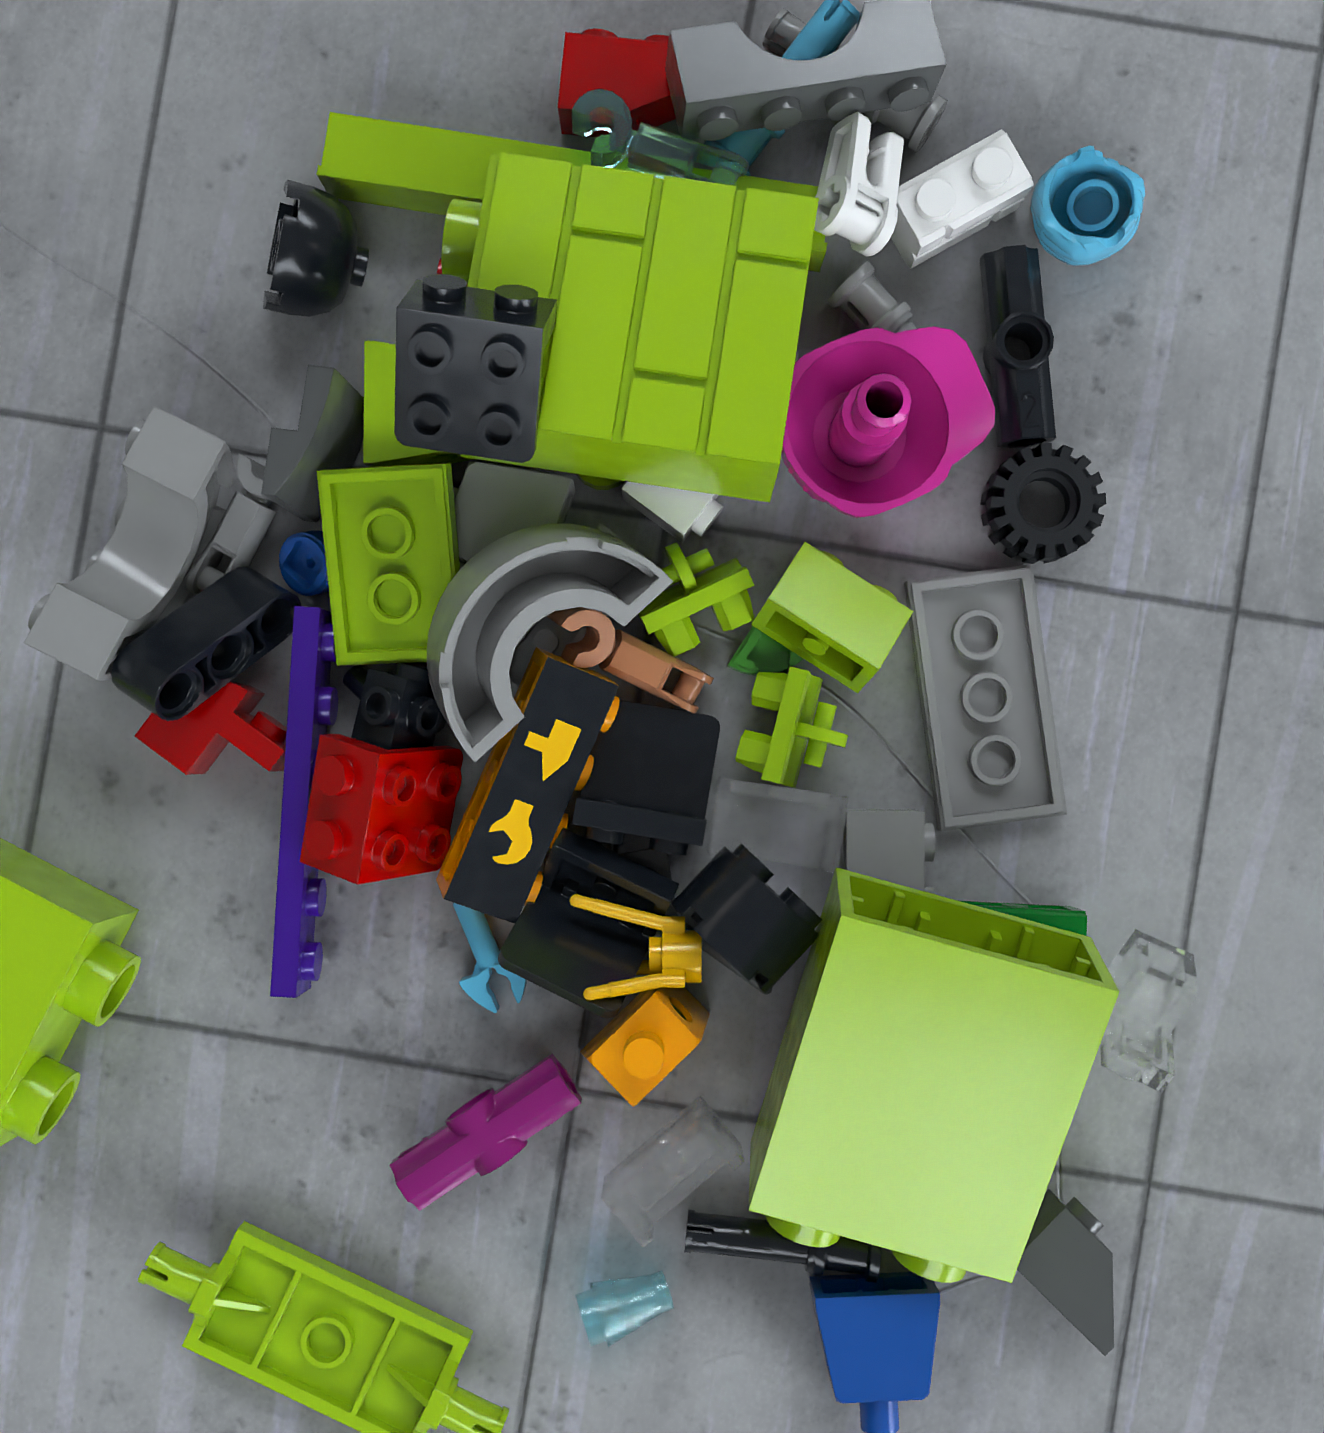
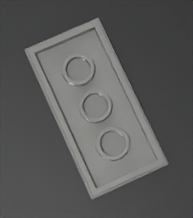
M1028 564L906 581L904 589L907 607L914 611L909 618L938 830L948 831L1067 815L1033 565Z

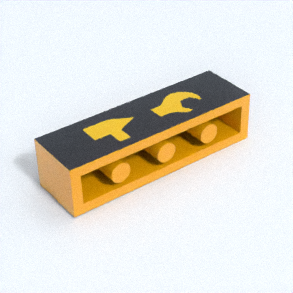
M538 647L535 648L514 697L524 718L493 746L436 878L443 899L514 924L527 902H535L543 881L542 871L539 870L549 848L552 849L562 828H567L568 814L564 813L574 790L581 791L592 772L594 757L590 753L600 731L604 733L608 731L617 715L620 700L615 695L619 685L604 674L589 668L572 666L558 655Z

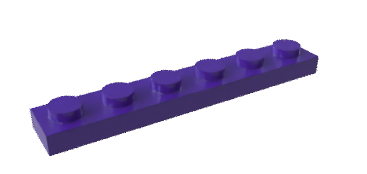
M294 606L270 997L297 998L311 988V981H318L322 969L323 948L321 942H314L315 917H322L325 910L327 897L326 880L318 878V869L299 862L320 734H327V725L335 724L338 713V692L336 687H330L331 662H336L332 615L330 611L320 607Z

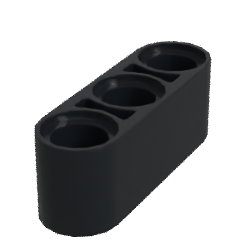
M237 567L127 644L113 662L111 670L112 682L117 689L159 718L166 721L178 720L190 713L283 642L293 632L294 606H301V602L298 596L250 567Z

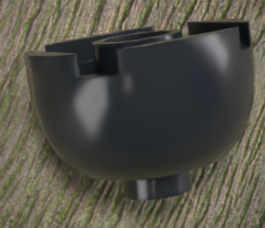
M287 180L284 185V192L286 197L294 199L293 206L281 202L279 205L267 274L273 275L270 290L277 291V293L264 291L263 309L287 315L306 317L328 313L343 302L350 284L362 287L368 265L369 249L358 246L357 224L348 207L334 195L314 186Z

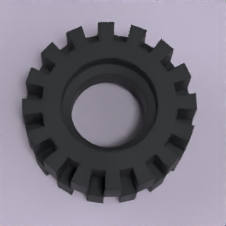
M1040 443L1033 449L1028 446L1019 450L1015 455L1002 463L990 476L986 483L989 485L988 489L981 497L980 505H986V512L981 515L983 526L989 524L993 531L988 536L992 543L995 545L1001 542L1006 547L1002 553L1010 558L1017 555L1023 557V563L1034 564L1038 561H1043L1045 564L1077 551L1079 547L1087 544L1094 537V534H1092L1093 529L1101 526L1104 515L1099 514L1098 511L1100 507L1106 504V493H1097L1096 486L1102 483L1103 480L1099 471L1093 475L1089 474L1086 467L1092 462L1085 455L1075 459L1070 456L1074 448L1062 445L1056 450L1052 449V443ZM1034 481H1045L1053 484L1060 490L1065 501V511L1062 519L1056 526L1039 528L1030 524L1023 517L1020 511L1019 499L1022 490L1027 484Z

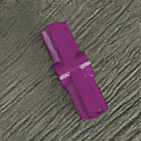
M552 1053L497 1091L490 1088L475 1096L453 1112L445 1120L446 1125L428 1137L422 1138V1141L401 1152L398 1157L392 1160L389 1166L393 1171L396 1185L407 1202L412 1203L421 1211L476 1173L484 1176L512 1159L527 1145L528 1138L543 1128L550 1126L564 1114L574 1110L576 1106L581 1104L582 1097L570 1074Z

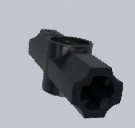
M1026 245L1005 246L996 251L984 253L980 258L987 343L983 350V362L985 369L991 375L997 447L1012 449L1032 447L1040 443H1049L1056 439L1048 358L1053 349L1054 335L1051 326L1044 316L1038 249L1029 248ZM1011 336L1022 339L1029 347L1030 359L1025 361L1012 357L1006 350L1005 338Z

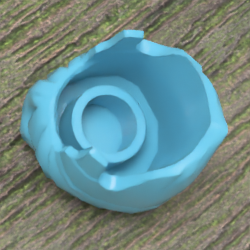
M1094 146L1080 148L1075 153L1066 156L1040 177L1033 190L1030 209L1039 243L1047 253L1073 266L1090 265L1110 257L1121 250L1133 238L1138 229L1145 197L1144 180L1128 167L1119 165L1118 161L1103 157V153L1095 150Z

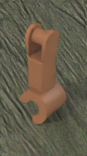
M576 607L554 611L547 616L556 624L571 632L586 626L584 638L579 642L567 644L560 656L572 666L588 668L599 665L601 670L694 714L699 709L694 703L705 683L711 685L714 680L713 677L699 668L620 629L615 630L611 620L600 611ZM675 667L681 670L682 673L673 691L670 692L662 687L672 668Z

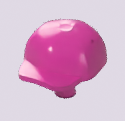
M935 326L905 330L897 333L883 328L864 329L831 341L806 353L795 362L781 455L784 464L788 468V472L792 474L796 482L803 488V491L807 492L813 499L826 502L838 512L853 518L874 516L906 504L933 491L948 477L951 466L980 445L990 433L995 422V406L967 342L953 330Z

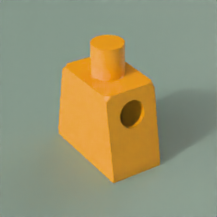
M686 987L659 988L640 992L580 1053L634 1107L700 1043L710 1012ZM672 1004L683 1014L685 1019L674 1009Z

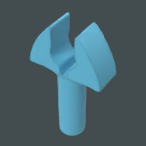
M453 903V907L476 959L473 974L463 977L459 981L460 986L479 1005L493 1013H497L500 1007L489 986V980L493 974L491 968L493 967L498 974L504 975L509 979L512 992L519 1004L523 998L527 980L502 968L499 964L498 955L500 951L484 913Z

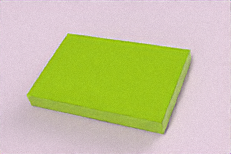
M451 463L325 469L317 471L337 666L427 662L428 634L434 612L446 587L460 570Z

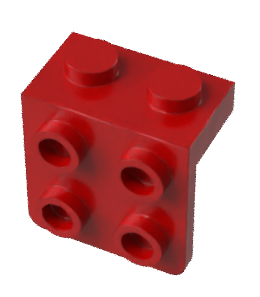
M320 734L299 862L357 885L439 870L451 844V824L456 796L462 781V751L451 746L387 750L341 734Z

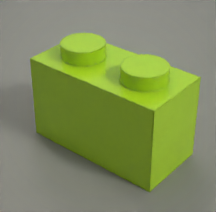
M804 542L751 625L858 694L879 671L914 611L898 602L897 598L889 590L870 584L844 567L843 563L833 554L818 550Z

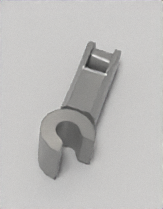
M240 453L236 462L237 477L241 485L248 491L245 495L237 491L235 492L213 537L191 569L186 587L195 594L200 593L237 567H250L277 513L269 508L273 501L261 494L265 466ZM224 554L233 558L225 574L216 570Z

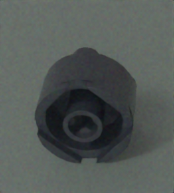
M742 843L733 852L724 846L671 904L681 916L691 906L695 911L691 918L698 923L693 929L749 981L759 971L760 973L755 977L759 989L764 993H768L815 942L818 936L815 928L822 919L789 887L778 895L766 883L774 874Z

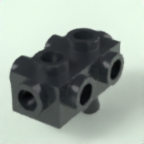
M397 662L394 674L369 668L367 672L362 666H354L343 677V684L360 700L351 738L387 750L433 747L436 733L445 727L447 721L434 698L429 682L428 669Z

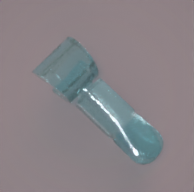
M603 89L588 91L578 98L572 108L574 134L587 137L598 130L609 132L608 135H601L595 138L591 149V165L615 168L626 157H629L628 168L638 172L654 174L655 178L664 179V176L733 186L736 185L738 177L744 176L748 171V161L732 151L698 143L641 122L638 131L633 130L628 106L621 97L612 91ZM696 162L714 168L710 179L693 173Z

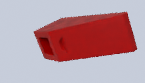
M597 28L587 29L581 34L565 32L557 107L561 134L625 140L675 120L676 117L665 73L669 36L651 35L644 40L621 38L608 30Z

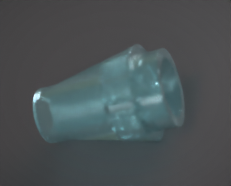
M662 1270L650 1275L588 1283L589 1290L575 1294L591 1347L606 1341L609 1348L655 1317L674 1309L672 1297Z

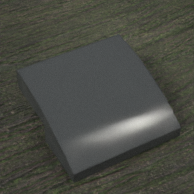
M308 365L298 431L271 428L261 494L303 521L317 522L321 517L317 471L352 468L364 438V397L335 368Z

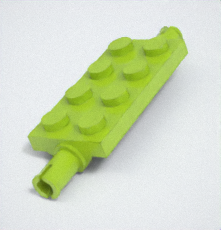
M246 1221L238 1227L220 1263L214 1262L209 1267L167 1247L165 1243L160 1241L144 1264L148 1266L147 1270L143 1269L139 1275V1283L147 1284L190 1305L188 1312L194 1315L193 1323L182 1347L361 1433H427L430 1428L436 1431L439 1425L456 1433H501L506 1422L509 1408L501 1407L457 1386L459 1378L454 1375L471 1340L472 1329Z

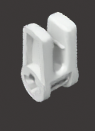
M855 112L838 122L831 130L818 191L815 196L819 198L814 230L825 236H831L836 233L850 240L853 250L869 257L874 256L883 249L896 226L898 216L896 204L904 138L894 132H886L869 142L871 122L868 117Z

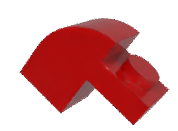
M230 681L198 707L178 720L166 721L151 713L134 736L185 775L206 774L229 742L269 772L284 771L287 728L263 711L259 710L255 716L251 715V712L265 694L243 683Z

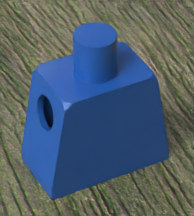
M913 1272L879 1273L877 1283L866 1282L863 1274L809 1276L812 1300L836 1401L843 1404L859 1403L860 1427L863 1432L896 1433L900 1428L898 1401L923 1400L930 1393L940 1310V1292L935 1282Z

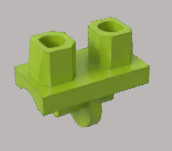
M675 542L664 547L670 565L662 568V570L673 581L672 584L677 582L679 584L663 591L638 614L648 634L654 632L665 650L675 657L695 648L696 645L701 643L689 617L696 612L711 606L718 624L724 632L734 630L753 621L754 614L747 589L755 585L747 567H742L737 558L694 577V574L714 565L709 550L705 548L685 558L678 543Z
M791 666L788 674L758 672L751 694V705L778 712L772 736L745 729L739 741L735 757L736 762L756 772L763 773L762 780L796 788L802 761L803 764L821 768L827 744L845 748L848 735L831 730L837 706L818 702L823 679L811 675V672Z

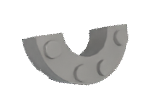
M156 406L152 407L146 420H140L134 425L125 443L126 457L122 462V466L127 474V495L117 509L114 520L116 527L104 549H99L91 557L82 575L69 583H56L51 594L43 596L36 603L28 621L30 632L24 644L95 680L105 681L112 679L111 670L113 662L119 652L131 641L188 601L193 593L186 587L188 575L213 537L226 511L216 505L220 485L228 489L233 485V458L228 444L224 440Z
M566 523L544 524L512 532L487 545L470 558L450 581L434 612L428 634L427 669L429 682L437 705L459 743L471 759L476 762L524 718L523 713L512 697L509 669L515 647L533 624L554 611L583 607L605 612L622 626H625L673 583L668 575L649 559L613 535L595 528Z

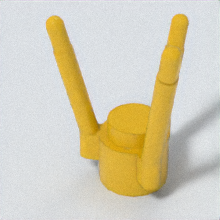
M578 894L570 897L569 902L574 907L662 931V937H649V960L642 961L636 974L649 975L588 987L583 992L586 1000L612 998L659 988H685V983H701L702 937L695 930H685V916H660Z

